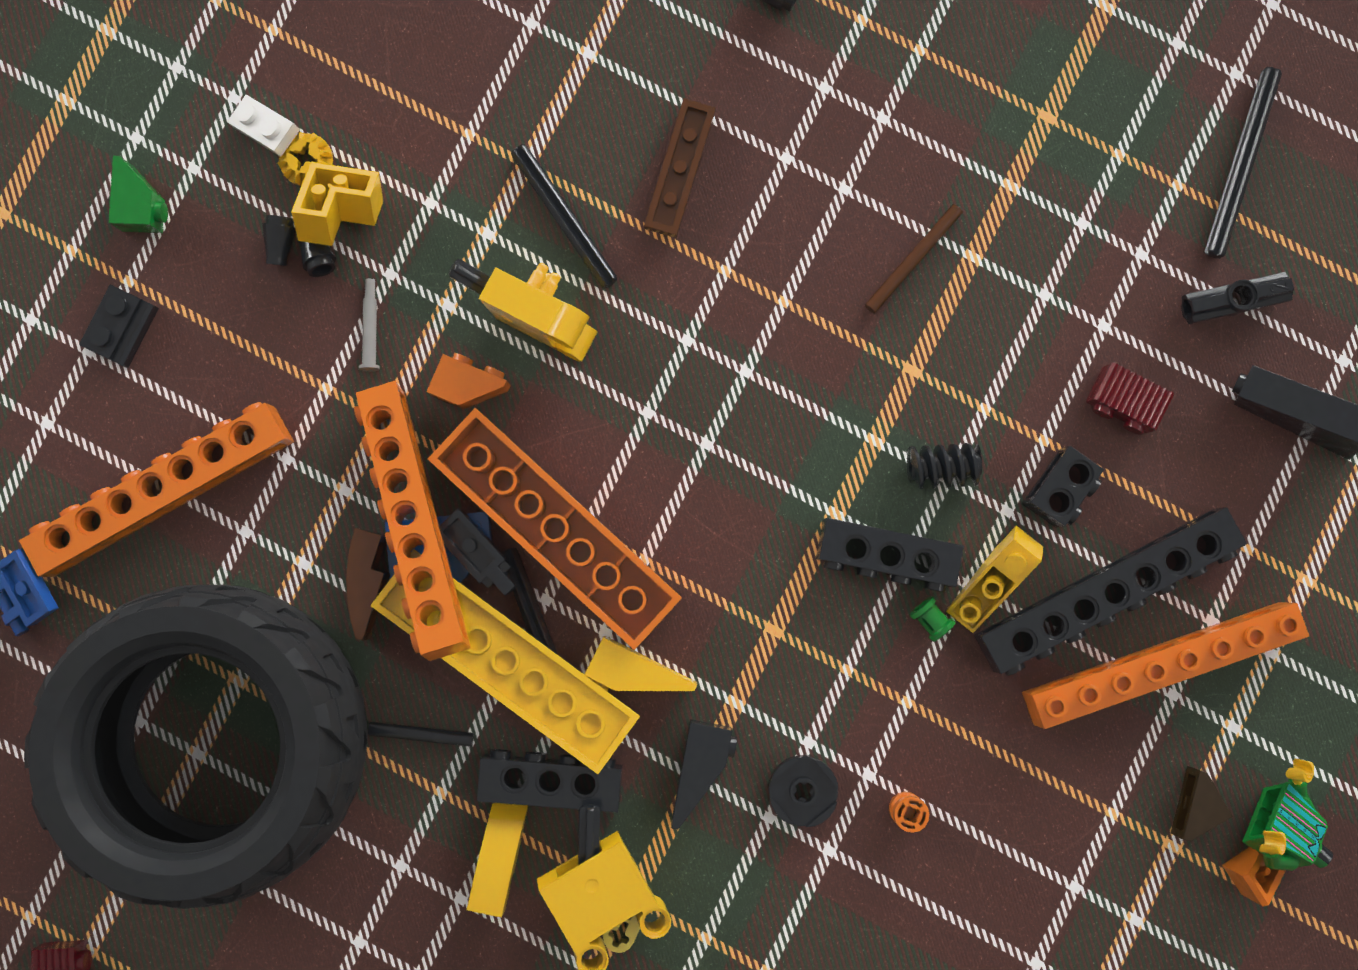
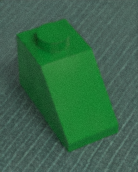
M113 155L109 224L122 232L163 233V223L168 219V208L165 200L133 165L121 156Z

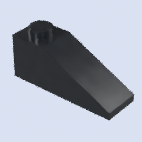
M690 719L671 821L672 829L678 830L725 768L727 758H734L737 737L732 736V728L730 726Z

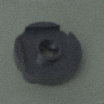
M806 754L793 756L781 762L773 771L768 783L769 800L775 813L784 822L791 825L813 827L823 823L834 812L838 797V782L832 770L820 759ZM800 782L803 785L807 783L812 785V788L809 790L811 797L807 800L802 796L798 799L794 796L797 792L796 785Z

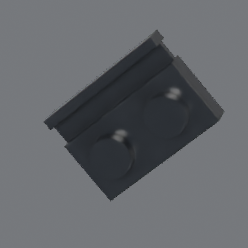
M110 284L79 345L121 366L129 368L159 308Z

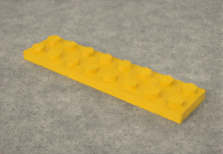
M413 549L410 553V558H417L421 554ZM394 574L370 606L410 635L411 632H414L412 619H407L402 607V599L406 598L403 585L399 586ZM425 578L420 582L419 592L427 591L431 587L432 578ZM453 578L471 648L442 657L441 659L592 771L599 774L640 715ZM434 611L428 616L427 626H433L439 622L441 611Z

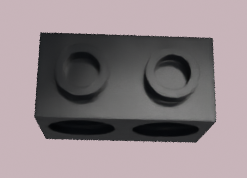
M1071 446L1061 448L1022 505L1055 528L1064 527L1066 524L1072 525L1082 512V508L1079 506L1086 496L1091 497L1099 488L1102 481L1098 478L1104 469ZM1072 466L1077 467L1081 472V480L1078 484L1073 483L1069 478V470ZM1052 494L1058 495L1062 500V507L1059 512L1053 511L1049 505V499Z

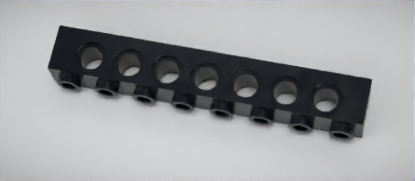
M1227 507L1212 509L978 632L974 637L993 672L1005 673L1006 676L1013 675L1025 668L1023 662L1033 657L1040 660L1053 654L1056 651L1054 646L1065 640L1067 644L1080 640L1086 636L1084 630L1095 624L1098 628L1103 627L1117 619L1116 613L1127 609L1129 612L1147 604L1145 598L1156 592L1158 595H1163L1178 587L1176 582L1187 576L1189 580L1196 578L1208 571L1207 565L1215 561L1220 564L1238 556L1236 550L1247 545ZM1199 537L1206 541V550L1203 554L1198 551L1196 545ZM1170 552L1175 555L1177 560L1173 570H1170L1166 564V557ZM1140 568L1145 571L1147 576L1143 586L1138 585L1135 579L1136 572ZM1109 584H1112L1117 592L1116 598L1111 603L1105 597V589ZM1079 600H1082L1086 604L1087 610L1086 614L1079 619L1075 615L1074 606ZM1052 616L1056 621V629L1052 634L1048 635L1044 630L1043 624L1047 617ZM1018 632H1022L1026 637V645L1022 650L1017 651L1013 646V637Z

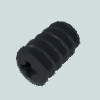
M964 443L961 449L956 444H950L947 451L943 445H936L933 453L928 445L922 446L919 453L914 446L908 447V480L910 483L912 480H916L919 489L924 488L926 479L930 480L933 489L937 488L939 478H943L946 488L951 487L952 480L956 477L960 487L965 486L967 477H971L974 486L979 485L982 474V456L978 444L973 448L970 443Z

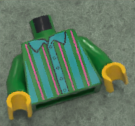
M1295 758L1293 760V768H1288L1285 774L1288 782L1263 788L1242 841L1247 846L1263 854L1264 864L1269 869L1293 871L1297 867L1315 864L1318 868H1323L1333 858V852L1322 844L1328 828L1327 821L1316 811L1307 793V783L1314 776V765L1310 761Z

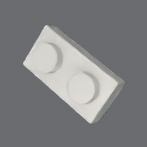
M248 95L244 96L227 121L233 128L280 157L300 131L293 122Z

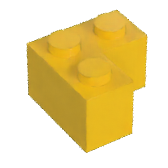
M311 162L291 211L298 241L332 246L341 221L375 226L383 204L379 172Z

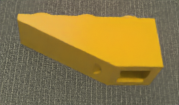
M1016 525L991 552L947 608L946 612L974 633L1042 562L1043 546Z

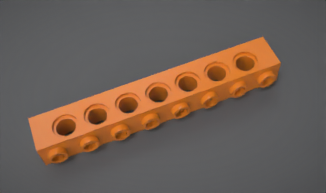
M396 380L356 392L358 405L354 406V412L359 425H364L366 436L362 437V444L366 455L372 457L374 465L373 468L369 469L370 477L374 487L380 490L382 499L377 501V505L382 519L388 522L390 531L385 533L389 550L391 553L395 552L398 564L394 565L393 569L399 586L403 585L406 598L402 599V607L407 619H412L414 632L410 633V639L416 654L420 653L428 661L470 649V642L405 393ZM391 420L388 427L379 429L383 421ZM399 450V454L395 459L386 461L390 452ZM407 481V486L403 491L394 493L397 484ZM416 513L412 523L402 525V521L407 514ZM424 545L423 553L419 557L410 558V553L414 547ZM425 578H432L431 587L427 591L419 592L420 582ZM434 611H441L439 622L433 626H427L428 616Z
M261 402L251 404L242 410V416L233 421L226 419L212 427L213 432L202 438L201 436H196L185 441L181 445L183 449L172 455L171 453H166L156 457L151 461V467L142 472L135 470L124 475L120 479L122 483L117 486L97 490L90 495L91 500L83 505L75 504L63 509L59 513L61 517L52 522L45 521L29 529L30 534L20 539L19 542L37 576L55 577L294 443L276 408ZM252 428L254 438L250 444L244 445L242 435L247 429ZM221 445L223 456L219 461L215 462L212 458V452L215 447ZM190 462L193 472L189 478L185 479L182 475V469L186 463ZM157 479H160L162 490L155 496L152 492V486ZM129 496L131 508L125 513L122 509V502ZM98 513L101 522L95 530L92 526V519ZM65 531H67L70 536L69 543L66 547H64L61 540L62 535Z
M1277 602L1023 691L1022 694L1033 725L1047 729L1307 638L1309 633L1297 603Z

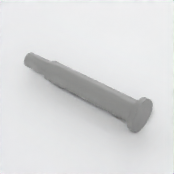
M368 278L365 279V298L363 299L362 364L359 365V370L371 372L379 371L380 366L376 365L377 299H375V279Z

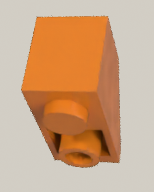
M454 353L452 358L443 354L427 389V393L461 409H466L508 392L511 385L507 380L503 379L505 373L495 368L486 366L483 371L472 366L474 361L466 356Z

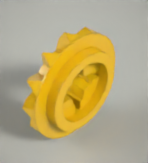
M299 132L283 155L279 156L278 165L283 175L296 185L302 186L311 162H305L301 166V162L294 154L304 155L306 150L309 149L308 154L317 163L333 165L331 148L324 139L315 133Z

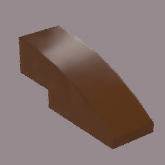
M354 528L349 548L346 584L348 609L355 639L363 641L371 638L379 613L370 605L389 582L390 574L379 570L387 544L385 535L362 528Z

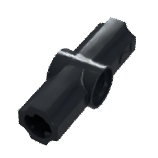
M1286 272L1251 280H1238L1229 285L1185 294L1182 296L1181 304L1183 318L1187 320L1188 324L1290 302L1293 300L1292 295L1294 291L1292 278L1288 277ZM1233 291L1240 295L1241 305L1233 300Z

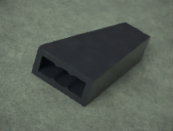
M1252 365L1248 375L1240 373L1232 392L1238 394L1234 405L1350 460L1358 452L1357 404Z

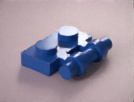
M23 549L13 551L0 561V608L3 612L1 618L6 626L12 628L15 636L28 632L30 630L28 626L38 624L59 609L43 578L37 576Z

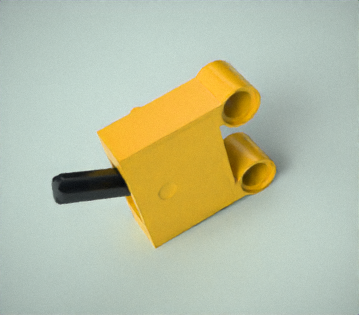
M457 259L449 270L448 275L450 278L480 295L479 300L497 320L546 344L573 360L583 361L598 333L594 328L587 325L590 317L586 313L553 297L561 277L554 272L551 274L547 273L549 267L543 263L538 264L527 283L495 267L492 275L488 276L462 259Z
M592 804L580 806L578 854L537 878V884L541 896L573 949L578 970H606L609 958L604 941L600 937L601 935L635 915L641 932L646 937L658 939L668 933L671 927V917L664 901L652 893L618 831L600 841V807ZM650 912H661L656 921H645L646 916ZM590 949L599 951L595 958L585 959L582 957Z

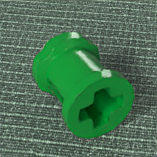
M930 596L915 607L909 616L912 620L917 619L930 634L928 638L935 642L950 631L956 622L952 618L948 619L935 604L936 599Z

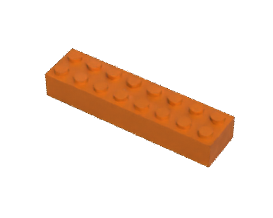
M474 408L428 457V460L633 650L641 644L682 599L672 587L477 408Z

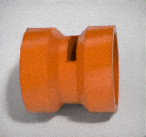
M900 792L890 801V816L902 830L914 833L922 830L929 821L928 807L914 793Z

